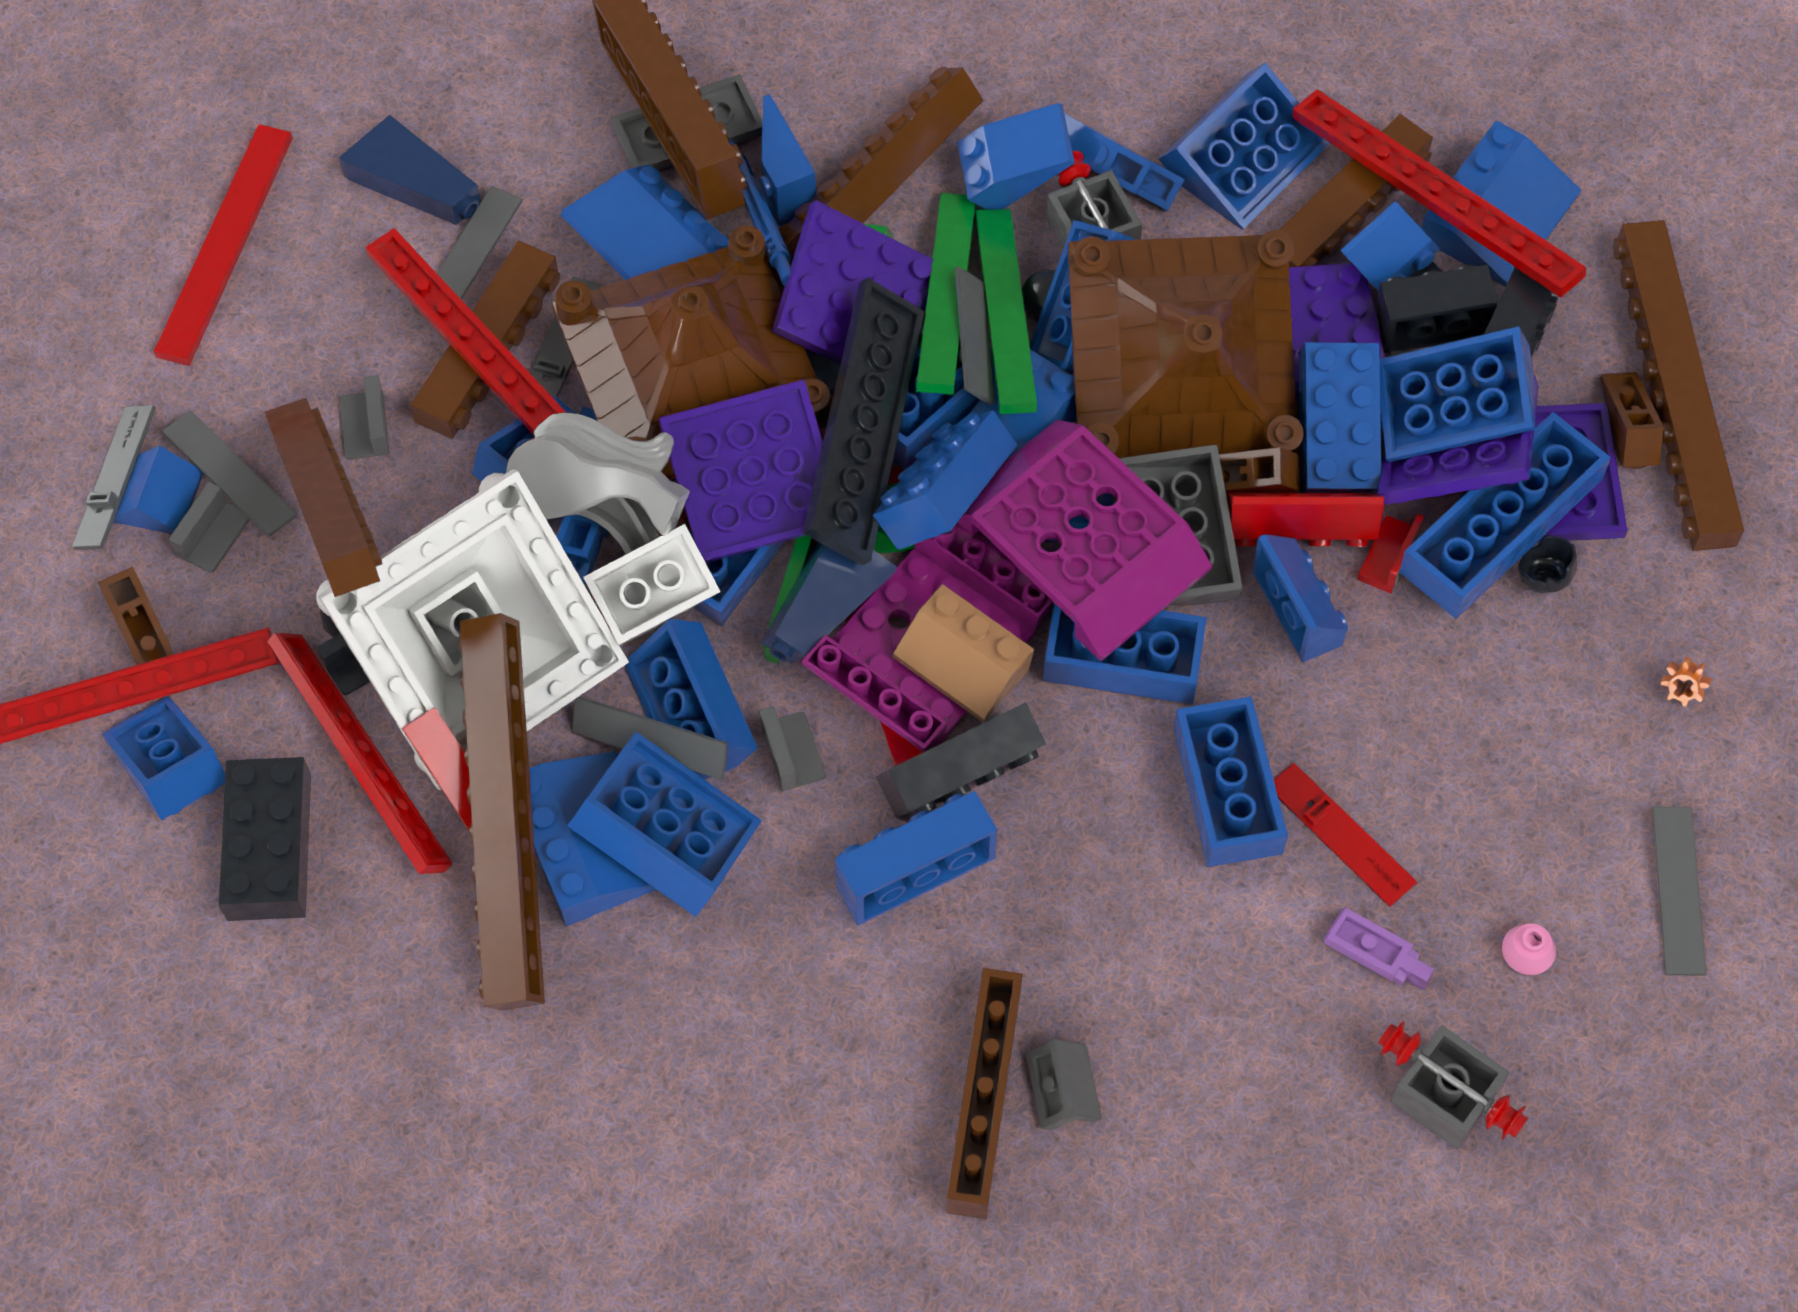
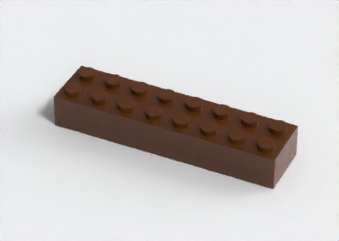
M592 0L600 42L704 218L708 220L744 206L743 190L747 189V184L742 171L739 169V165L743 164L741 153L735 143L730 145L728 142L729 137L723 122L715 121V114L710 101L707 98L704 100L701 98V91L694 76L688 77L687 67L680 54L675 56L674 47L669 35L661 33L659 20L654 12H648L646 0Z

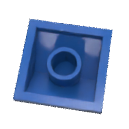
M157 446L139 454L114 523L172 534L191 508L203 473L196 466L162 446Z

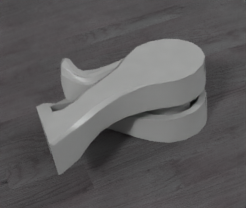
M559 413L550 415L534 431L535 438L516 448L508 460L506 473L512 469L519 472L546 519L575 514L584 516L607 529L620 543L625 554L661 537L656 529L663 536L674 530L690 493L684 486L670 481L661 472L667 464L674 446V440L670 434L664 432L648 441H634L619 435L602 423L580 414Z

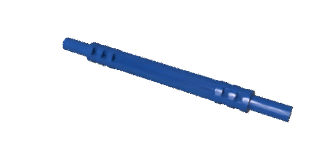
M728 141L730 145L736 144L735 141ZM741 153L743 164L739 165V169L742 171L747 184V189L743 190L745 207L753 226L764 235L766 256L770 265L777 269L780 279L785 286L787 279L791 275V256L746 156Z

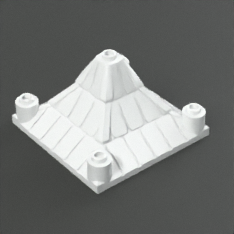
M514 469L506 474L493 473L482 480L479 486V493L474 497L466 500L443 517L435 520L415 535L395 546L389 552L381 555L383 565L376 567L380 582L334 597L329 581L325 580L317 591L316 601L319 608L331 617L375 690L380 695L388 711L414 750V759L417 766L428 774L434 786L441 790L440 786L401 728L435 707L465 752L467 748V731L462 719L465 709V698L460 683L463 666L462 654L458 647L460 621L503 613L520 622L527 731L629 663L521 475Z

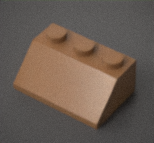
M942 584L919 610L892 657L984 723L1029 671L1034 649Z

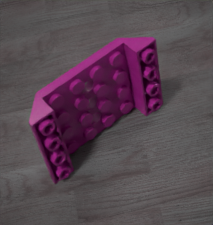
M1061 420L1054 421L1007 459L957 522L971 536L980 530L1075 622V637L1100 661L1105 659L1212 569V564L1190 526L1180 515L1083 425ZM1108 493L1115 496L1117 502L1111 506H1103L1096 499L1101 494ZM1082 516L1089 521V525L1083 529H1075L1068 522L1073 517ZM1047 539H1054L1062 546L1058 551L1047 552L1040 545Z
M958 523L949 532L916 543L915 548L900 563L895 573L873 593L836 636L831 639L825 635L802 660L803 666L922 752L942 744L969 713L892 657L895 649L923 605L943 584L1026 644L1035 636L1054 605V602L999 549L977 534L971 536ZM896 616L903 617L908 621L909 625L904 629H896L889 624V620Z

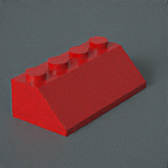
M1226 493L1235 546H1256L1258 537L1265 534L1294 539H1308V546H1331V540H1346L1345 546L1362 547L1368 546V540H1378L1384 497L1375 493Z

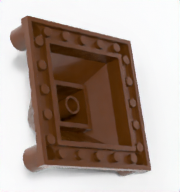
M748 225L740 226L730 234L728 247L688 259L684 262L662 267L656 271L637 275L625 281L615 282L600 289L590 290L587 285L575 280L567 281L557 289L555 300L552 301V309L596 420L619 435L634 441H648L662 433L659 424V418L800 380H805L819 430L827 426L831 409L828 387L816 378V374L803 346L772 332L782 294L765 257L764 235L757 228ZM670 458L661 471L669 480L675 478Z
M1272 230L1264 235L1103 241L1098 237L1091 236L1081 241L1068 242L1076 424L1083 425L1118 458L1217 445L1219 455L1278 447L1298 454V446L1303 439L1304 432L1302 425L1296 419L1289 283V261L1294 255L1295 247L1288 233L1281 230Z

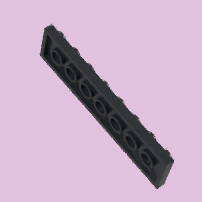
M869 277L859 282L802 532L860 565H865L872 560L879 523L873 514L882 504L881 497L887 490L924 317L923 310Z

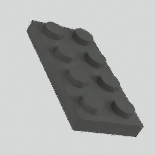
M740 74L699 87L701 98L703 100L707 98L712 105L715 121L723 122L729 141H735L738 144L762 136V119ZM640 108L611 117L613 130L631 168L650 164L659 171L673 166Z

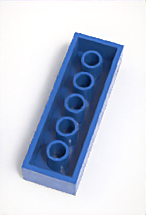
M1552 412L1534 430L1529 480L1519 481L1514 484L1506 483L1489 486L1479 490H1469L1405 550L1400 573L1457 619L1603 480L1611 457Z

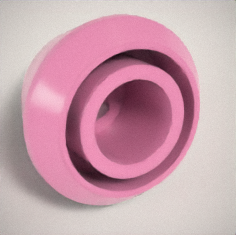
M1533 923L1521 924L1510 929L1505 935L1502 942V954L1507 964L1518 973L1538 975L1548 970L1553 964L1556 957V945L1544 927Z

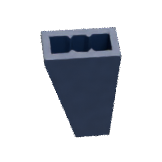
M391 115L387 116L339 157L344 177L348 180L454 225H457L464 218L472 217L481 203L478 186L475 182Z
M818 542L761 643L770 649V653L775 658L784 662H790L791 664L806 656L825 635L834 630L895 573L897 566L873 551L871 562L860 565Z

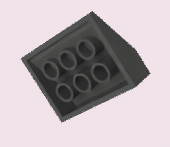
M1217 445L1119 458L1188 523L1212 564V569L1168 606L1201 605L1238 599L1243 587ZM1111 494L1112 503L1114 505L1117 502V499L1115 496Z

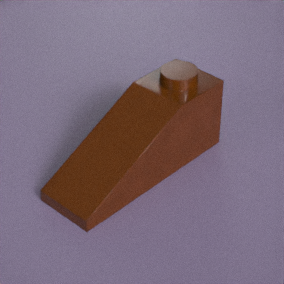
M1638 373L1601 374L1600 378L1605 403H1607L1613 445L1622 467L1641 469L1646 466L1659 465L1664 427Z
M1278 447L1219 455L1226 493H1289L1300 491V458L1296 453Z
M133 567L98 582L137 665L174 654Z

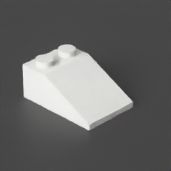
M685 524L583 577L617 643L621 646L720 592Z

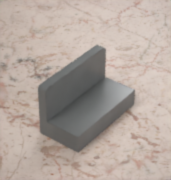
M378 375L364 377V393L342 395L340 397L346 459L348 460L390 454L384 394Z
M208 482L168 541L176 557L213 573L250 519L237 506L226 501L221 487Z
M774 706L759 710L761 728L782 791L824 780L826 774L806 714L798 712L778 718Z
M1053 1039L1025 1053L1041 1129L1054 1130L1074 1120L1097 1122L1102 1119L1086 1045Z

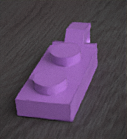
M1346 907L1342 908L1324 937L1323 943L1400 985H1403L1406 980L1424 990L1433 975L1434 969L1418 960L1420 954L1412 949L1413 944Z

